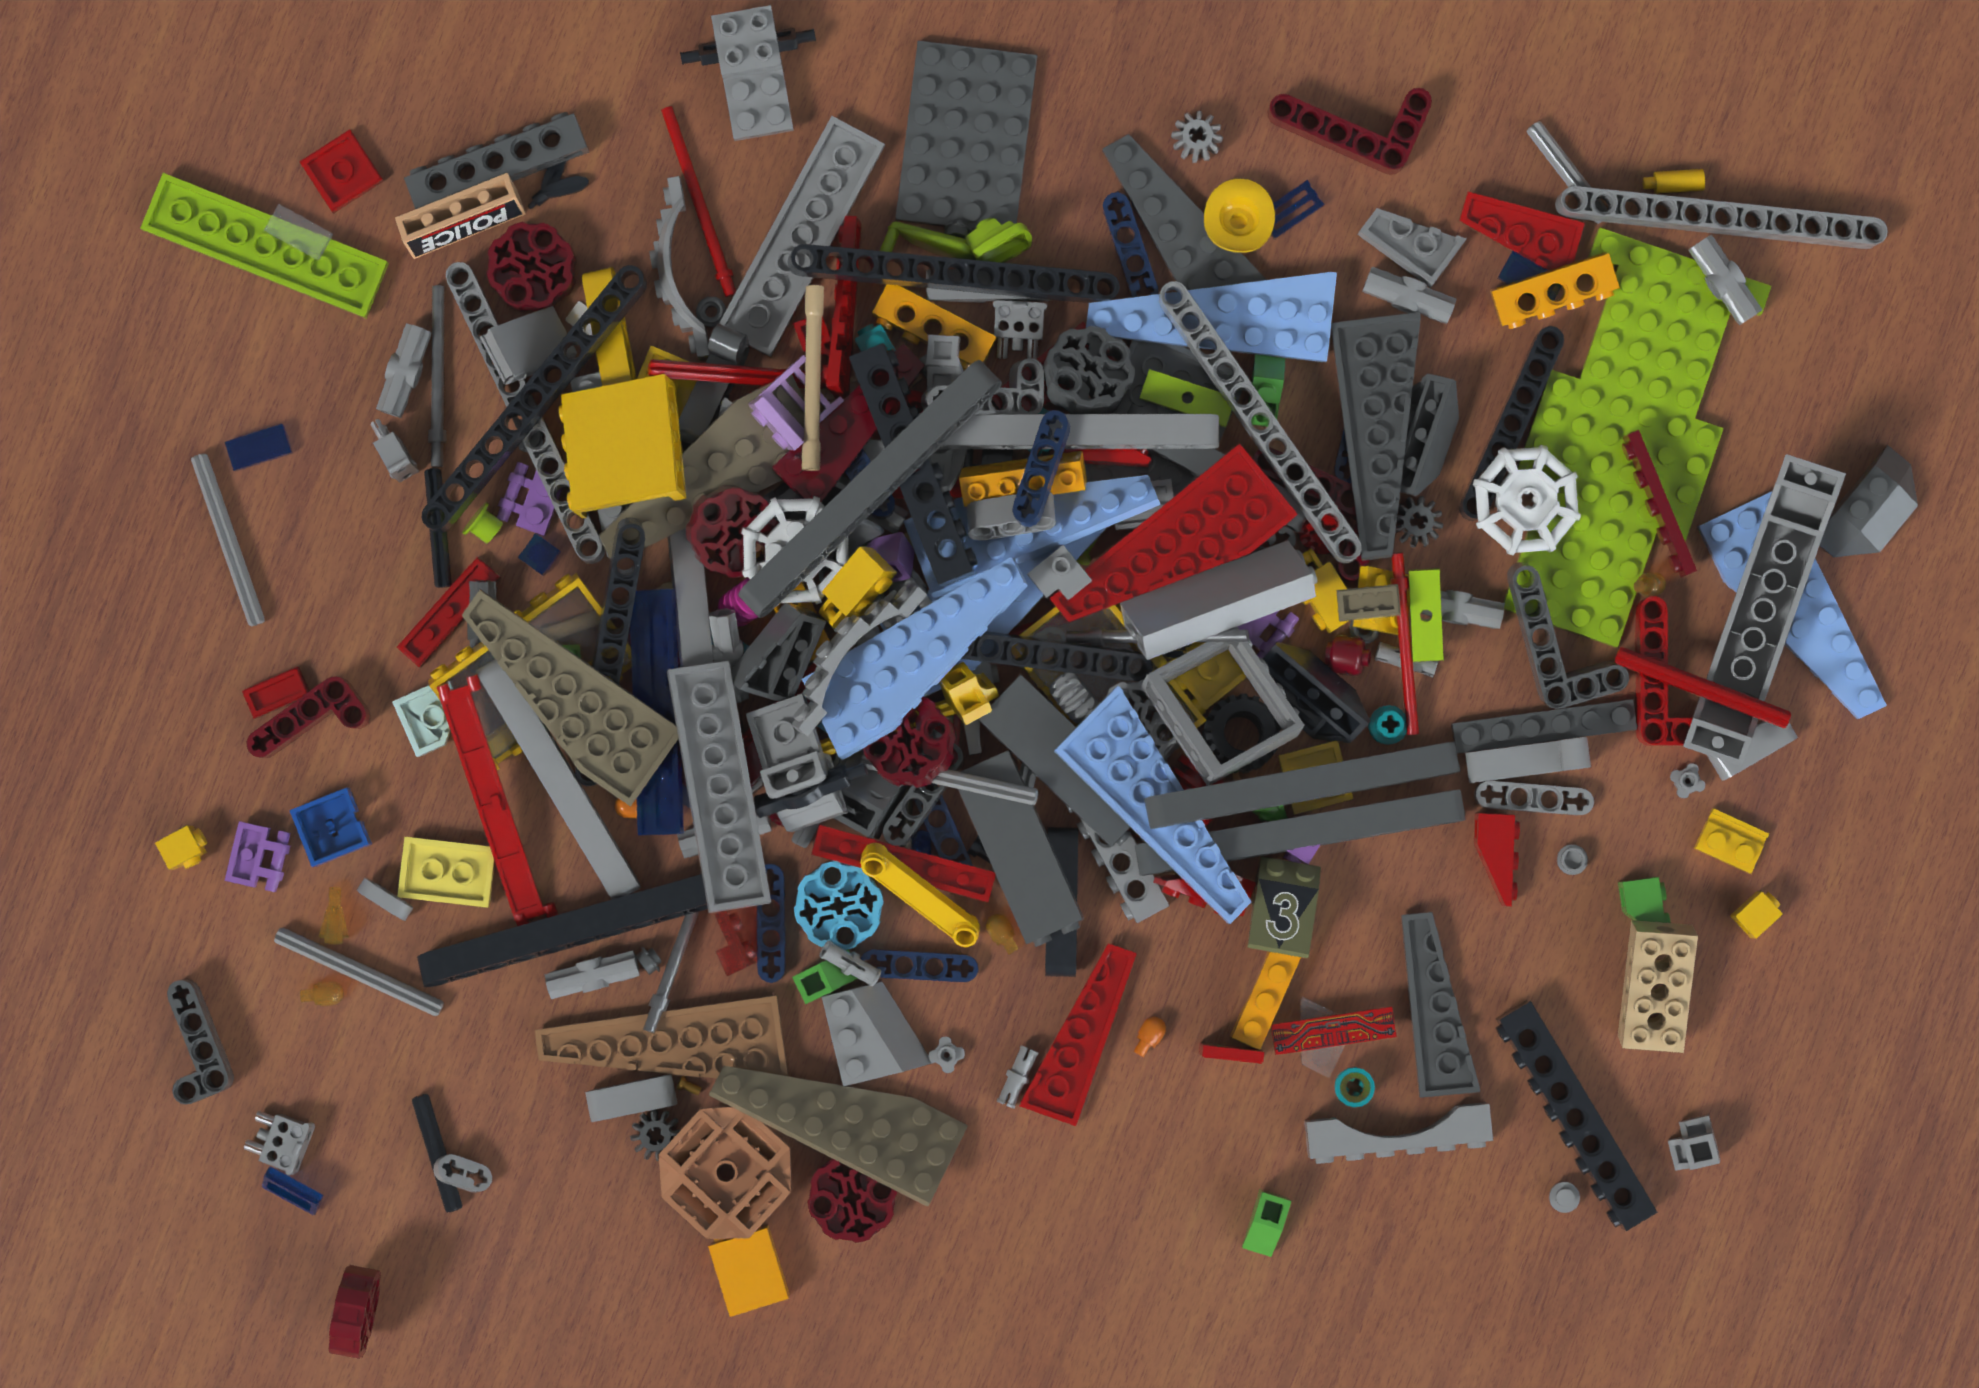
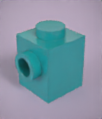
M870 324L857 332L859 337L855 338V343L860 352L881 343L888 350L893 348L896 351L881 324L877 327Z

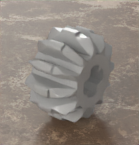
M1197 111L1195 120H1193L1188 112L1184 116L1186 123L1177 120L1175 126L1180 131H1173L1171 134V138L1179 140L1173 145L1174 150L1184 148L1181 154L1182 159H1186L1189 153L1193 154L1192 163H1197L1199 154H1201L1204 161H1209L1210 155L1208 151L1217 154L1219 148L1214 143H1221L1223 141V136L1215 134L1221 130V125L1215 124L1210 126L1214 118L1212 115L1207 116L1205 121L1201 120L1202 111ZM1198 132H1201L1203 134L1202 140H1197L1196 143L1191 140L1192 134L1196 135Z
M1066 672L1063 675L1061 674L1049 687L1050 693L1058 705L1075 723L1080 724L1098 706V701L1075 673Z

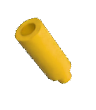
M1703 169L1658 171L1653 173V177H1643L1642 184L1643 189H1654L1655 194L1704 191L1705 174Z

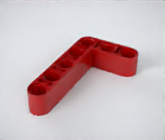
M1647 597L1636 606L1635 652L1668 664L1667 604L1660 597ZM1648 602L1654 603L1658 607V615L1655 619L1649 618L1645 614L1644 609ZM1647 633H1653L1657 636L1659 642L1655 649H1650L1646 646L1645 636ZM1635 671L1637 739L1646 746H1683L1685 740H1680L1676 736V727L1679 724H1684L1689 729L1693 718H1668V684L1657 679H1649L1646 675ZM1649 693L1656 695L1659 704L1655 710H1650L1645 705V697ZM1650 723L1656 725L1659 730V735L1654 741L1648 739L1645 735V728Z

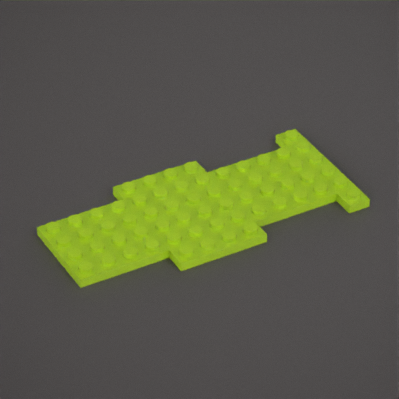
M1599 228L1589 257L1604 252L1609 253L1613 266L1617 267L1615 274L1620 288L1613 290L1614 296L1606 298L1580 378L1578 379L1555 370L1551 371L1524 448L1539 447L1540 445L1547 446L1548 451L1572 472H1576L1578 476L1576 478L1578 512L1581 514L1579 521H1575L1557 543L1556 550L1550 553L1548 551L1522 552L1517 562L1527 563L1538 571L1554 627L1617 648L1657 534L1656 529L1659 528L1656 517H1651L1646 508L1645 500L1648 498L1644 488L1640 489L1634 479L1633 472L1636 469L1633 461H1628L1624 455L1622 444L1625 442L1623 437L1637 430L1640 431L1686 542L1724 429L1695 419L1730 316V311L1722 299H1717L1710 291L1705 281L1706 276L1694 259ZM1745 277V285L1762 308V311L1756 314L1760 316L1763 313L1771 286ZM1534 460L1519 461L1518 470L1533 469ZM1544 464L1542 471L1553 481L1560 478ZM1564 486L1558 488L1557 501H1559L1560 507L1566 508ZM1556 514L1546 526L1550 533L1563 517ZM1538 530L1527 531L1525 540L1540 539ZM1523 570L1518 574V585H1524L1529 581L1530 573L1528 570ZM1508 587L1503 602L1505 603L1504 610L1516 613L1510 587ZM1531 599L1525 604L1526 614L1536 611L1538 607L1536 599Z

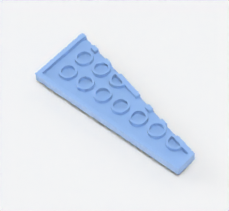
M1337 272L1188 290L1230 352L1327 362ZM1179 292L1165 293V299L1170 304H1177L1181 301V295ZM1160 294L1089 303L1086 328L1089 326L1103 328L1109 335L1117 339L1188 347L1161 308L1159 303ZM1187 315L1182 318V323L1187 329H1195L1199 326L1198 319L1193 315ZM1204 340L1199 344L1200 348L1216 350L1215 344L1210 340Z
M1116 686L1063 740L1054 752L1228 924H1231L1251 903V900L1220 853L1219 847L1214 843L1203 821H1194L1156 829H1150L1144 798L1182 791L1183 788L1158 751L1152 737L1144 728L1135 709L1132 708L1124 695V691L1119 686Z

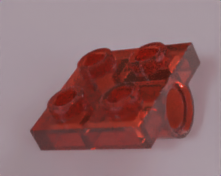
M730 910L714 914L728 943V946L715 951L726 977L755 964L752 958L756 957L757 954L751 941H744L740 930L744 929L738 913H731Z

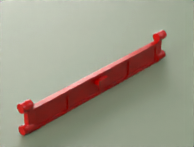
M478 674L467 676V685L451 690L448 683L436 686L517 926L528 924V919L543 914L546 915V918L558 915L554 902L542 904L471 692L482 689Z

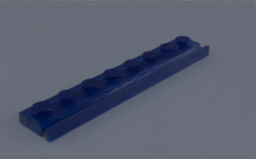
M675 589L639 590L635 594L630 622L633 695L676 724L667 674L668 669L678 668ZM679 739L636 798L638 836L684 834L682 765Z

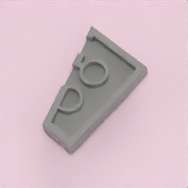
M1376 208L1357 234L1430 288L1467 239L1458 235L1454 237L1445 234L1440 229L1431 226L1428 228L1413 223L1411 219Z

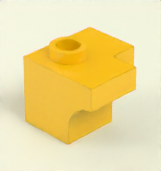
M964 662L955 665L939 682L947 704L965 725L990 713L992 709L989 702L999 697L996 687L984 673L973 674Z

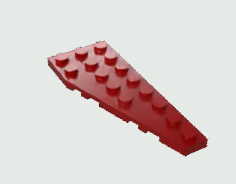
M1238 444L1087 567L1084 571L1092 580L1088 585L1069 600L1060 591L1054 594L1050 600L1066 620L1072 622L1251 554L1298 514L1243 446Z

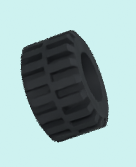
M1243 693L1239 696H1228L1227 699L1218 702L1206 718L1207 721L1204 722L1202 737L1221 765L1245 752L1232 747L1225 738L1224 728L1230 719L1243 717L1252 721L1259 732V740L1256 745L1279 733L1282 729L1266 704L1259 701L1260 697L1255 695L1248 697L1247 694ZM1278 748L1233 773L1240 771L1244 774L1254 769L1256 771L1271 759Z

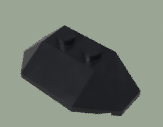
M1276 642L1262 658L1266 662L1269 674L1275 683H1279L1283 687L1286 699L1290 705L1299 711L1298 716L1304 724L1302 730L1313 739L1352 743L1369 724L1370 719L1356 689L1337 673L1333 672L1330 667L1310 650Z

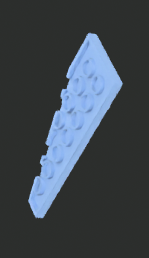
M1148 475L1087 482L1086 488L1083 491L1054 494L1056 525L1053 528L1040 532L978 541L971 539L968 535L967 507H964L962 497L954 500L956 507L951 510L955 520L961 519L967 536L962 537L966 549L972 547L978 564L974 566L976 574L944 587L939 586L913 519L909 518L903 522L933 598L936 599L950 593L1010 557L1014 558L1017 564H1020L1161 504ZM931 518V527L933 529L941 528L945 524V519ZM949 541L942 546L941 552L944 557L949 558L956 553L957 546L955 542Z

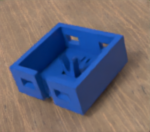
M350 788L341 789L289 810L312 867H318L372 845L364 822L357 821L355 813L359 812ZM337 831L339 835L333 837L332 833Z

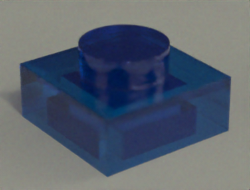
M535 533L518 558L544 576L561 551Z

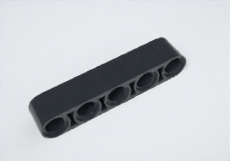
M1048 827V837L1077 901L1078 828ZM1077 929L1064 935L1062 930L1050 934L1052 940L1046 943L1045 976L1076 977Z

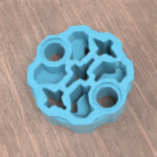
M836 861L827 862L811 874L806 875L797 888L798 894L794 907L796 921L808 935V939L820 947H823L827 941H832L844 950L855 948L857 944L872 936L880 925L882 906L884 904L882 891L872 877H869L862 871V868ZM830 867H835L841 872V879L835 885L828 884L824 878L825 871ZM858 883L862 884L857 895L844 896V893L854 891ZM866 886L868 891L870 890L871 895H877V901L873 902L872 912H870L866 903L861 904L860 898L865 896ZM813 893L818 898L829 896L830 901L818 903L810 894ZM835 897H840L841 901H855V904L843 908V914H838L837 910H823V907L831 906V904L835 903ZM806 899L810 903L811 908H817L818 913L813 915V925L810 924L807 916L802 917L801 911L806 908ZM860 908L868 917L864 918L859 913L849 915L848 911ZM833 914L834 919L824 920L820 928L816 927L822 916ZM841 927H849L853 930L854 939L851 943L842 944L838 941L837 932Z

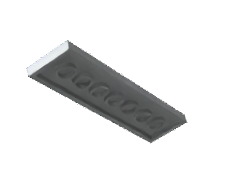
M831 116L719 324L746 334L750 347L769 357L773 355L805 295L806 286L810 285L814 279L813 277L794 275L788 268L787 261L789 255L800 244L831 246L839 233L840 225H843L845 216H848L885 147L884 143ZM798 253L795 256V261L799 266H810V259L806 254Z
M729 661L668 669L667 674L708 912L713 913L769 904L771 898Z

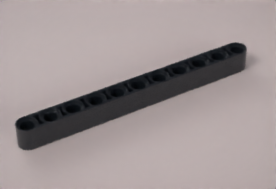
M800 244L795 247L787 261L790 271L794 275L802 277L1080 303L1112 300L1120 289L1117 277L1106 272ZM798 253L806 254L810 259V266H799L795 261V256ZM828 256L838 258L841 264L840 269H830L826 265V258ZM858 259L867 260L871 265L870 272H860L856 267V261ZM887 263H897L901 268V274L898 276L891 275L887 271ZM926 265L929 267L931 277L927 279L921 278L917 273V266ZM951 267L958 269L961 273V280L955 282L949 279L947 269ZM984 270L991 276L990 284H982L978 280V271ZM1009 273L1019 276L1021 280L1020 287H1013L1009 284L1007 280ZM1038 276H1045L1049 279L1051 284L1049 290L1039 287L1037 283ZM1068 279H1075L1079 282V293L1069 290L1067 286ZM1102 281L1108 284L1110 288L1109 295L1105 296L1099 293L1097 290L1098 282Z
M627 265L616 273L432 497L422 511L421 518L426 527L436 533L447 532L455 524L638 301L647 288L646 277L638 267ZM629 275L639 276V283L634 288L624 286V281ZM609 299H619L620 306L616 311L608 312L605 310V304ZM591 322H598L601 325L596 335H587L585 332L587 325ZM573 345L580 346L581 353L577 358H567L566 352L569 347ZM560 369L562 372L560 380L555 383L548 382L547 375L549 371ZM535 392L541 393V403L534 407L529 406L528 397ZM514 416H521L523 420L521 427L517 430H510L508 427L509 420ZM496 439L502 440V450L497 454H491L489 452L490 443ZM476 463H482L484 467L482 475L472 478L469 473L471 466ZM463 487V498L456 502L451 501L450 493L452 489ZM442 510L445 515L443 522L439 525H432V514L435 511Z
M702 874L420 954L417 956L423 985L424 987L443 985L707 910Z

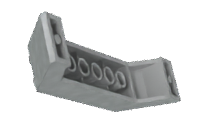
M1788 454L1785 455L1707 674V680L1765 701L1846 473ZM1700 696L1683 747L1743 767L1758 718Z

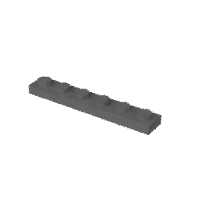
M1633 700L1451 724L1457 754L1637 730Z

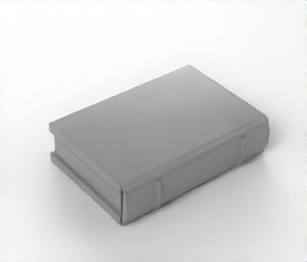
M551 306L489 328L487 330L488 333L481 335L480 339L503 383L510 384L534 375L566 336L567 332L554 307ZM574 346L568 348L566 356L569 359H574L577 351Z

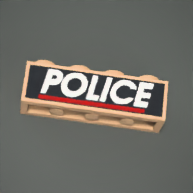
M505 173L395 217L404 245L413 259H416L526 215L514 183L509 174Z

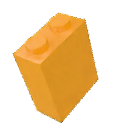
M769 1225L760 1226L750 1238L714 1239V1242L709 1244L708 1248L730 1317L789 1299L790 1293Z

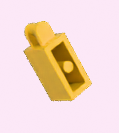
M860 546L822 591L828 599L820 608L819 614L833 628H837L839 623L846 617L865 615L866 610L873 604L874 599L891 586V579L897 572L874 548ZM835 607L839 609L837 613L833 610Z
M1310 548L1302 555L1306 565L1313 562L1316 566L1315 573L1318 582L1314 584L1316 597L1304 601L1303 604L1307 605L1309 603L1315 612L1312 615L1314 622L1321 631L1326 629L1329 634L1349 622L1339 621L1336 591L1347 588L1331 562L1329 561L1322 565L1315 552Z

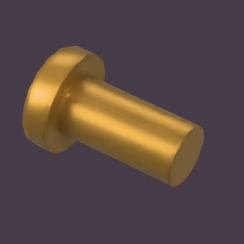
M685 1076L680 1078L676 1087L679 1091L684 1089L697 1096L702 1088L686 1081Z

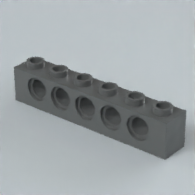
M568 112L557 114L551 118L552 122L541 126L540 123L528 125L522 129L523 133L518 135L505 134L494 139L495 143L484 147L483 144L475 145L468 148L465 155L455 158V155L446 156L438 160V165L428 169L426 166H420L409 172L410 175L404 177L415 209L505 173L509 174L513 182L561 162L590 153L575 114L568 115ZM551 134H557L560 136L559 144L552 148L545 146L546 138ZM522 145L532 147L531 154L526 158L517 157V150ZM493 156H502L504 161L500 168H489V160ZM467 166L474 167L475 174L471 179H461L460 173L463 168ZM438 177H445L447 179L445 188L439 191L433 190V181Z

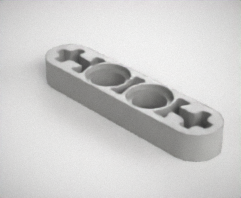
M1483 781L1478 784L1474 791V798L1477 804L1491 809L1578 816L1589 813L1594 805L1592 794L1583 788ZM1487 786H1491V791L1501 793L1503 792L1502 786H1506L1507 789L1504 795L1506 805L1500 804L1502 798H1491L1490 803H1486V798L1480 795L1481 791L1486 790ZM1516 788L1523 789L1527 794V800L1521 806L1513 804L1510 798L1511 792ZM1548 790L1553 791L1557 796V804L1552 808H1546L1541 803V795ZM1562 791H1567L1566 798H1577L1578 793H1581L1582 799L1587 800V805L1582 806L1581 811H1579L1575 804H1565L1566 810H1561L1564 801Z

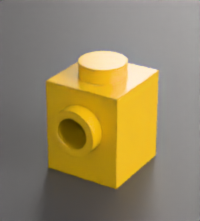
M187 825L155 842L169 870H175L181 866H184L185 869L191 868L202 861L200 856L207 853L204 847L207 844L206 838L199 828L195 830L194 826Z

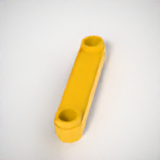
M871 843L866 846L862 852L860 863L862 871L866 875L873 877L950 936L957 945L970 947L976 943L980 931L979 921L976 916L967 913L893 856L884 845Z

